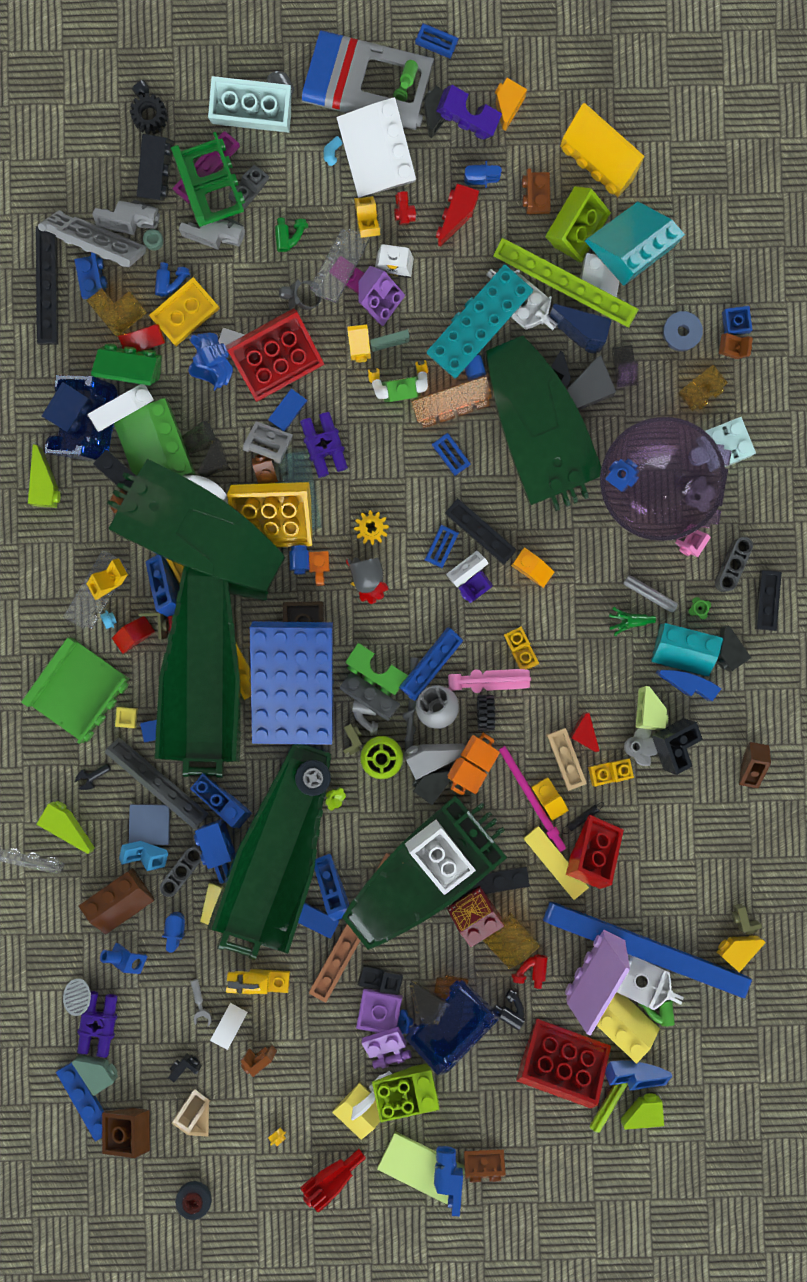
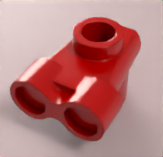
M407 191L398 192L395 195L397 208L394 209L395 221H399V225H408L409 222L416 220L415 206L408 205Z

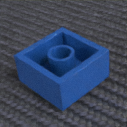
M749 306L724 309L722 312L724 333L741 335L749 334L752 331Z

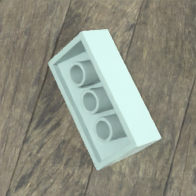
M212 76L208 118L212 124L289 133L291 85Z

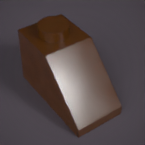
M749 742L743 755L739 785L759 788L771 765L769 745Z

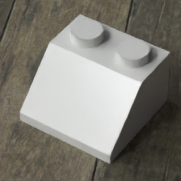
M587 253L583 260L580 279L617 297L619 280L596 254Z

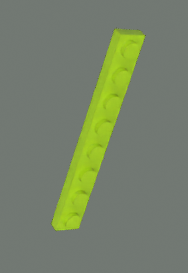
M504 238L501 239L493 255L628 328L639 310Z

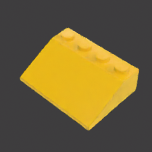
M585 103L581 105L560 145L566 155H571L581 168L591 173L595 181H600L610 194H615L617 197L633 182L645 157Z
M309 482L239 484L230 486L227 493L228 504L258 528L276 547L313 545Z

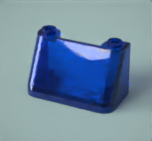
M56 375L55 392H57L61 383L64 382L92 401L90 412L117 398V389L113 384L94 376ZM84 415L81 420V427L77 432L71 435L59 427L58 436H49L45 443L44 453L96 461L106 450L109 451L113 424L98 432L89 416Z
M458 980L455 981L449 988L451 990L450 996L424 1023L414 1024L407 1031L409 1035L405 1038L438 1076L448 1073L501 1017L464 980L460 982Z

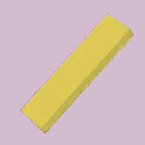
M539 826L523 837L573 900L589 888L586 883L566 875L568 861Z

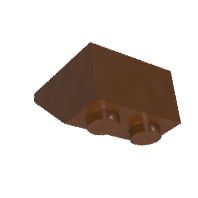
M129 1108L102 1112V1154L137 1158L150 1151L149 1110Z

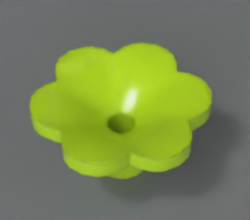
M339 787L326 793L327 799L325 804L328 806V809L332 811L342 805V801L346 797L343 788Z

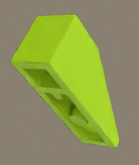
M33 444L28 504L38 507L57 508V503L61 499L60 491H58L59 488L43 449Z
M59 801L48 803L36 825L87 854L93 852L95 847L72 812L66 809L67 806Z

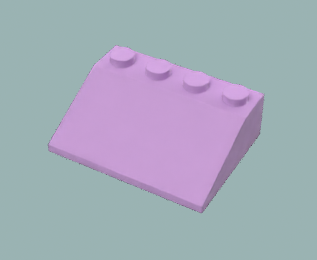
M603 930L600 936H596L591 952L588 951L586 953L582 968L579 967L576 970L575 980L572 984H568L565 991L568 1006L586 1034L590 1036L630 970L625 940L606 930Z

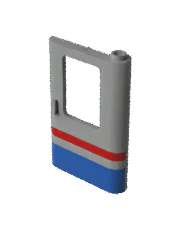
M320 31L304 84L302 102L349 113L365 106L391 99L361 90L369 60L373 59L404 67L408 60H414L418 64L417 71L421 72L415 99L412 103L396 100L404 128L416 130L417 127H421L423 115L420 114L434 58Z

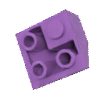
M369 266L359 280V303L383 327L405 297V294L385 271Z

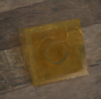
M511 912L503 919L504 927L483 940L509 969L525 961L540 947L538 941Z

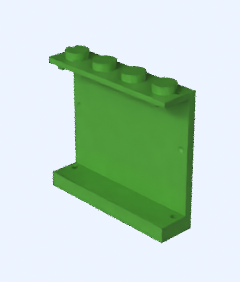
M67 637L21 703L27 707H34L78 739L77 743L81 744L85 741L88 742L93 737L94 732L92 731L96 725L100 726L106 718L104 714L108 709L111 710L115 706L119 693L123 694L128 688L129 684L127 682L130 678L74 638Z

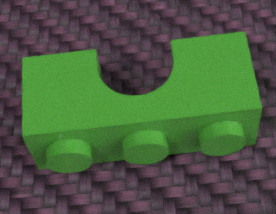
M358 643L345 662L348 664L347 669L356 675L358 672L365 675L363 678L371 685L377 683L381 686L380 691L390 696L391 693L396 695L400 689L399 686L408 675L393 665L383 674L375 673L370 665L375 653Z

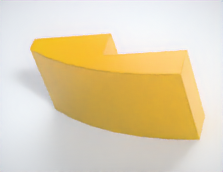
M522 626L504 634L519 669L528 670L539 665Z
M630 758L588 767L591 783L594 787L634 778Z

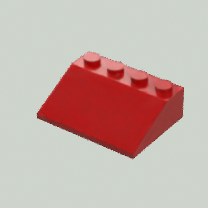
M294 308L225 346L256 402L325 365L298 312Z
M536 1019L520 1063L516 1081L591 1109L599 1103L611 1046Z

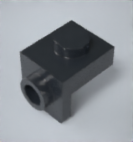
M186 1053L181 1061L176 1060L169 1070L172 1072L168 1078L175 1082L186 1068L197 1074L202 1065L198 1058Z

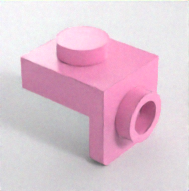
M692 528L684 542L677 539L675 543L680 547L679 551L684 555L690 556L691 554L699 557L711 537L707 533Z

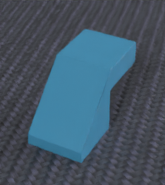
M137 841L122 845L119 860L122 865L141 860L146 871L165 867L168 851L143 841Z

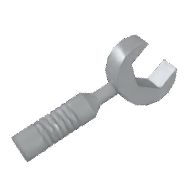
M193 979L190 982L195 1003L199 1008L194 1016V1024H197L199 1017L204 1016L208 1019L209 1026L213 1019L212 1014L209 1010L203 1009V998L198 979Z

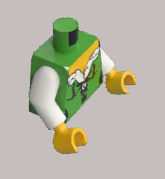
M424 360L425 363L422 365H418V361L415 363L418 376L383 382L380 380V370L376 368L375 373L370 372L369 369L368 379L372 383L376 397L384 399V402H393L421 396V392H425L428 388L427 373L429 370L427 361Z

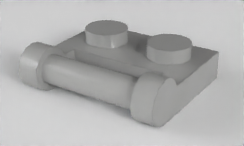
M256 421L244 443L243 451H252L281 464L293 435ZM253 442L278 450V452L253 444Z

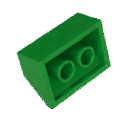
M105 344V346L97 351L91 376L151 386L160 379L162 355L156 354V351L153 350L138 352L134 347L120 349L115 344Z

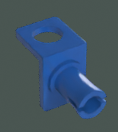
M115 943L112 951L103 950L100 954V961L102 963H111L121 972L140 974L147 959V955L131 953L119 943ZM136 959H140L139 965L136 968H132V963Z

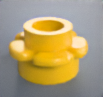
M280 1127L269 1136L270 1145L275 1144L277 1147L286 1139L284 1136L286 1131L284 1132Z

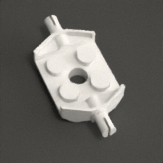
M490 269L486 276L492 279L496 272ZM519 269L513 271L533 288V293L526 299L527 304L520 306L511 318L525 330L539 324H546L553 331L558 323L553 321L548 315L552 297H547L523 277Z
M628 954L630 970L617 993L653 1010L661 1006L666 1000H672L679 1005L682 1004V1001L676 998L683 1000L684 997L671 990L670 972ZM641 975L647 979V985L643 988L638 987L636 984V978Z

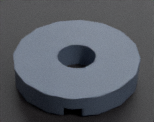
M679 311L672 314L666 320L663 327L664 340H666L671 349L676 351H688L694 348L700 342L703 335V327L700 320L694 314L687 311ZM679 327L687 329L686 336L678 334Z

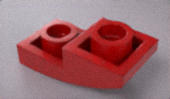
M159 324L143 327L118 336L123 349L124 347H134L138 352L165 343Z

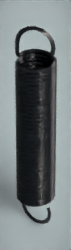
M595 804L566 826L572 832L585 823L589 815L594 816L600 810Z

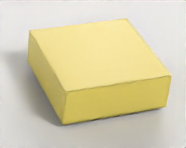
M117 707L115 727L136 728L138 708Z

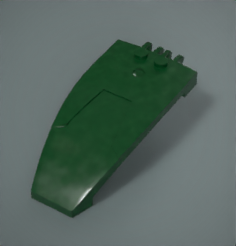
M523 335L486 350L487 372L489 373L498 417L529 505L550 498L554 510L558 511L560 508L555 495L561 493L563 502L568 507L571 504L566 491L568 490L572 502L575 504L578 502L574 488L579 486L584 499L589 498L584 483L603 476L604 472L585 423L562 381L543 356Z
M149 459L146 460L137 477L125 472L122 476L126 480L133 482L131 488L122 483L117 484V487L125 491L127 495L117 490L113 491L117 498L123 499L121 506L114 501L108 500L107 505L118 510L108 528L112 533L190 569L244 586L250 590L268 592L285 560V556L242 514L202 486Z
M454 796L396 848L368 880L356 898L353 899L342 918L368 950L388 942L437 914L465 894L508 858L494 841L505 829L503 827L499 828L493 836L486 832L498 820L494 818L485 827H482L481 824L492 813H486L479 821L473 816L483 808V803L470 812L460 799ZM434 820L441 824L476 870L445 895L411 856L405 845L407 841Z

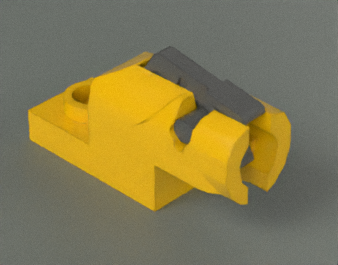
M250 969L249 972H228L226 993H288L290 971Z

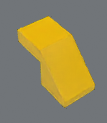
M374 196L354 198L360 237L379 236L380 227L377 221Z
M117 558L110 562L106 570L93 573L86 584L94 599L97 600L122 585L128 574L120 559Z

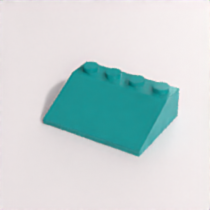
M636 202L588 237L585 242L624 286L672 250L685 234L672 219L640 202Z

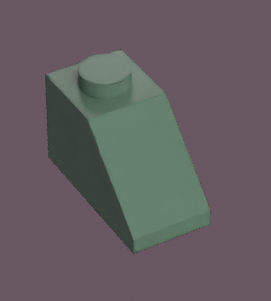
M79 1054L72 1061L73 1066L93 1096L113 1084L118 1077L115 1066L106 1059Z

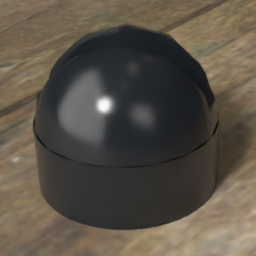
M145 80L137 82L132 87L133 92L138 97L142 94L144 98L145 93L150 91Z

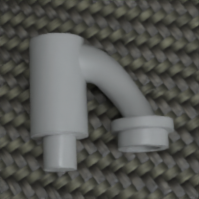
M354 699L352 712L356 720L365 729L370 731L371 736L373 734L377 735L378 723L372 721L371 724L363 716V714L376 716V713Z

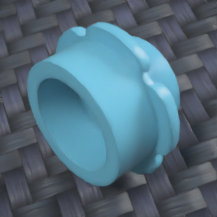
M105 610V613L100 615L106 629L114 628V624L117 623L112 612L108 613Z

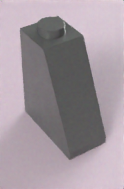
M602 356L597 357L567 389L578 410L613 397L616 393Z

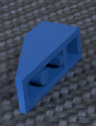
M157 554L145 561L155 609L167 617L173 616L180 587L166 559Z
M327 854L315 860L314 869L327 915L333 921H336L343 917L349 907V902L332 855Z

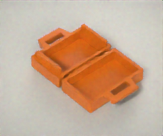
M484 732L479 738L474 735L471 736L461 753L462 757L456 759L447 775L448 779L453 781L451 790L459 795H464L466 789L473 794H477L487 776L485 771H490L500 754V751L492 747V743H494L492 737ZM483 738L489 740V743L484 742ZM458 784L463 788L462 790H459L455 788V786Z

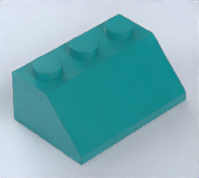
M663 623L659 627L651 662L709 677L719 657L723 638Z

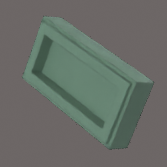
M408 329L371 339V350L375 352L408 343Z

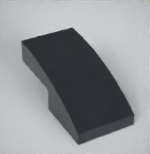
M362 965L358 985L378 989L379 992L399 995L403 975L377 967Z

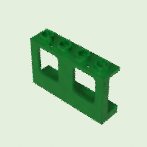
M213 132L215 140L183 151L180 150L179 145L171 147L199 227L244 212L242 204L245 203L242 192H237L235 186L239 185L235 173H230L229 169L233 168L229 156H224L223 151H226L223 139H218L216 132ZM214 151L219 152L224 169L205 177H199L193 160ZM230 186L234 193L236 204L217 212H211L206 200V194Z

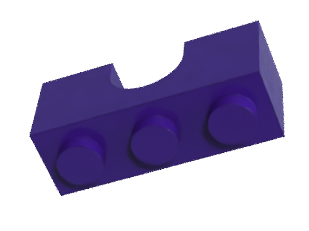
M454 85L446 87L436 109L441 114V117L448 121L453 120L463 130L474 132V135L479 139L484 140L492 137L502 113L484 104L478 107L475 115H472L466 108V100L469 94Z

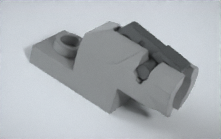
M134 200L131 203L118 201L114 212L108 209L95 208L93 217L95 224L99 227L134 235L137 226L140 228L156 229L160 213H158V208Z
M229 217L201 226L200 229L197 225L190 222L188 224L181 222L179 227L182 237L217 250L220 247L221 241L222 243L239 247L245 235L243 225Z

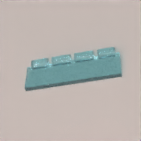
M308 451L285 454L286 458H283L281 464H279L280 473H289V475L281 477L282 483L309 482L312 529L322 528Z

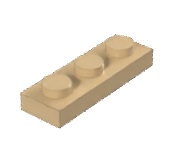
M566 728L547 734L567 790L569 791L587 784Z

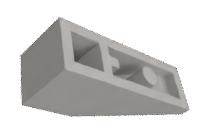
M463 743L420 744L409 747L403 755L414 778L417 780L455 761L457 758H461L465 745Z

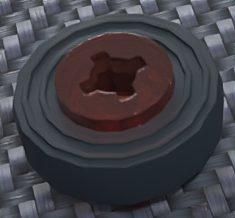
M191 1181L184 1184L178 1191L175 1200L176 1209L185 1219L197 1220L205 1216L209 1211L212 1197L209 1188L205 1184Z

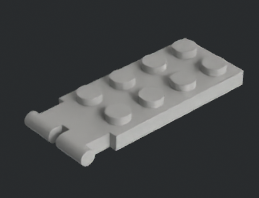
M60 210L38 224L40 231H48L55 234L57 238L62 239L67 244L79 246L84 251L98 254L101 258L115 261L123 267H130L146 254L147 246L80 218H72L63 214Z

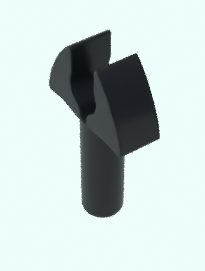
M105 764L91 773H86L85 769H82L74 782L82 778H88L86 784L78 789L95 788L93 781L109 772L111 767L109 764Z

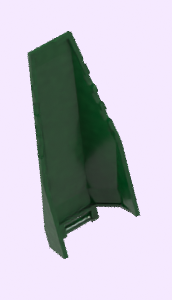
M184 566L180 590L176 599V608L172 617V626L167 639L166 653H164L159 675L154 759L183 761V777L202 775L203 773L206 776L223 778L224 762H240L241 744L240 673L229 582ZM190 761L216 762V768L191 767Z
M292 744L237 849L213 909L207 929L222 933L217 949L222 951L226 949L246 955L252 960L257 958L261 945L287 954L289 953L314 873L317 840L320 834V820L323 814V800L326 791L316 796L304 794L296 785L295 775L301 764L310 760L320 761L329 769L330 753L305 744ZM229 935L252 942V948L228 942Z

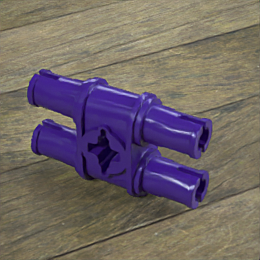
M330 412L319 415L324 431L322 434H316L311 418L300 421L305 436L303 442L306 444L310 456L309 460L314 463L318 478L329 475L324 459L328 455L332 456L337 472L348 469L343 454L345 448L342 446L338 434L339 430L335 428ZM322 441H325L327 444L326 449H323L321 446Z
M90 991L91 1000L89 1007L81 1014L80 1026L77 1029V1033L80 1035L77 1053H89L91 1037L93 1036L99 1038L96 1056L105 1058L109 1056L110 1043L115 1036V1020L118 1017L115 1010L118 996L107 994L105 996L104 1010L99 1012L96 1010L98 992ZM95 1021H98V1025H101V1026H100V1027H97V1024L94 1023V1022H95Z

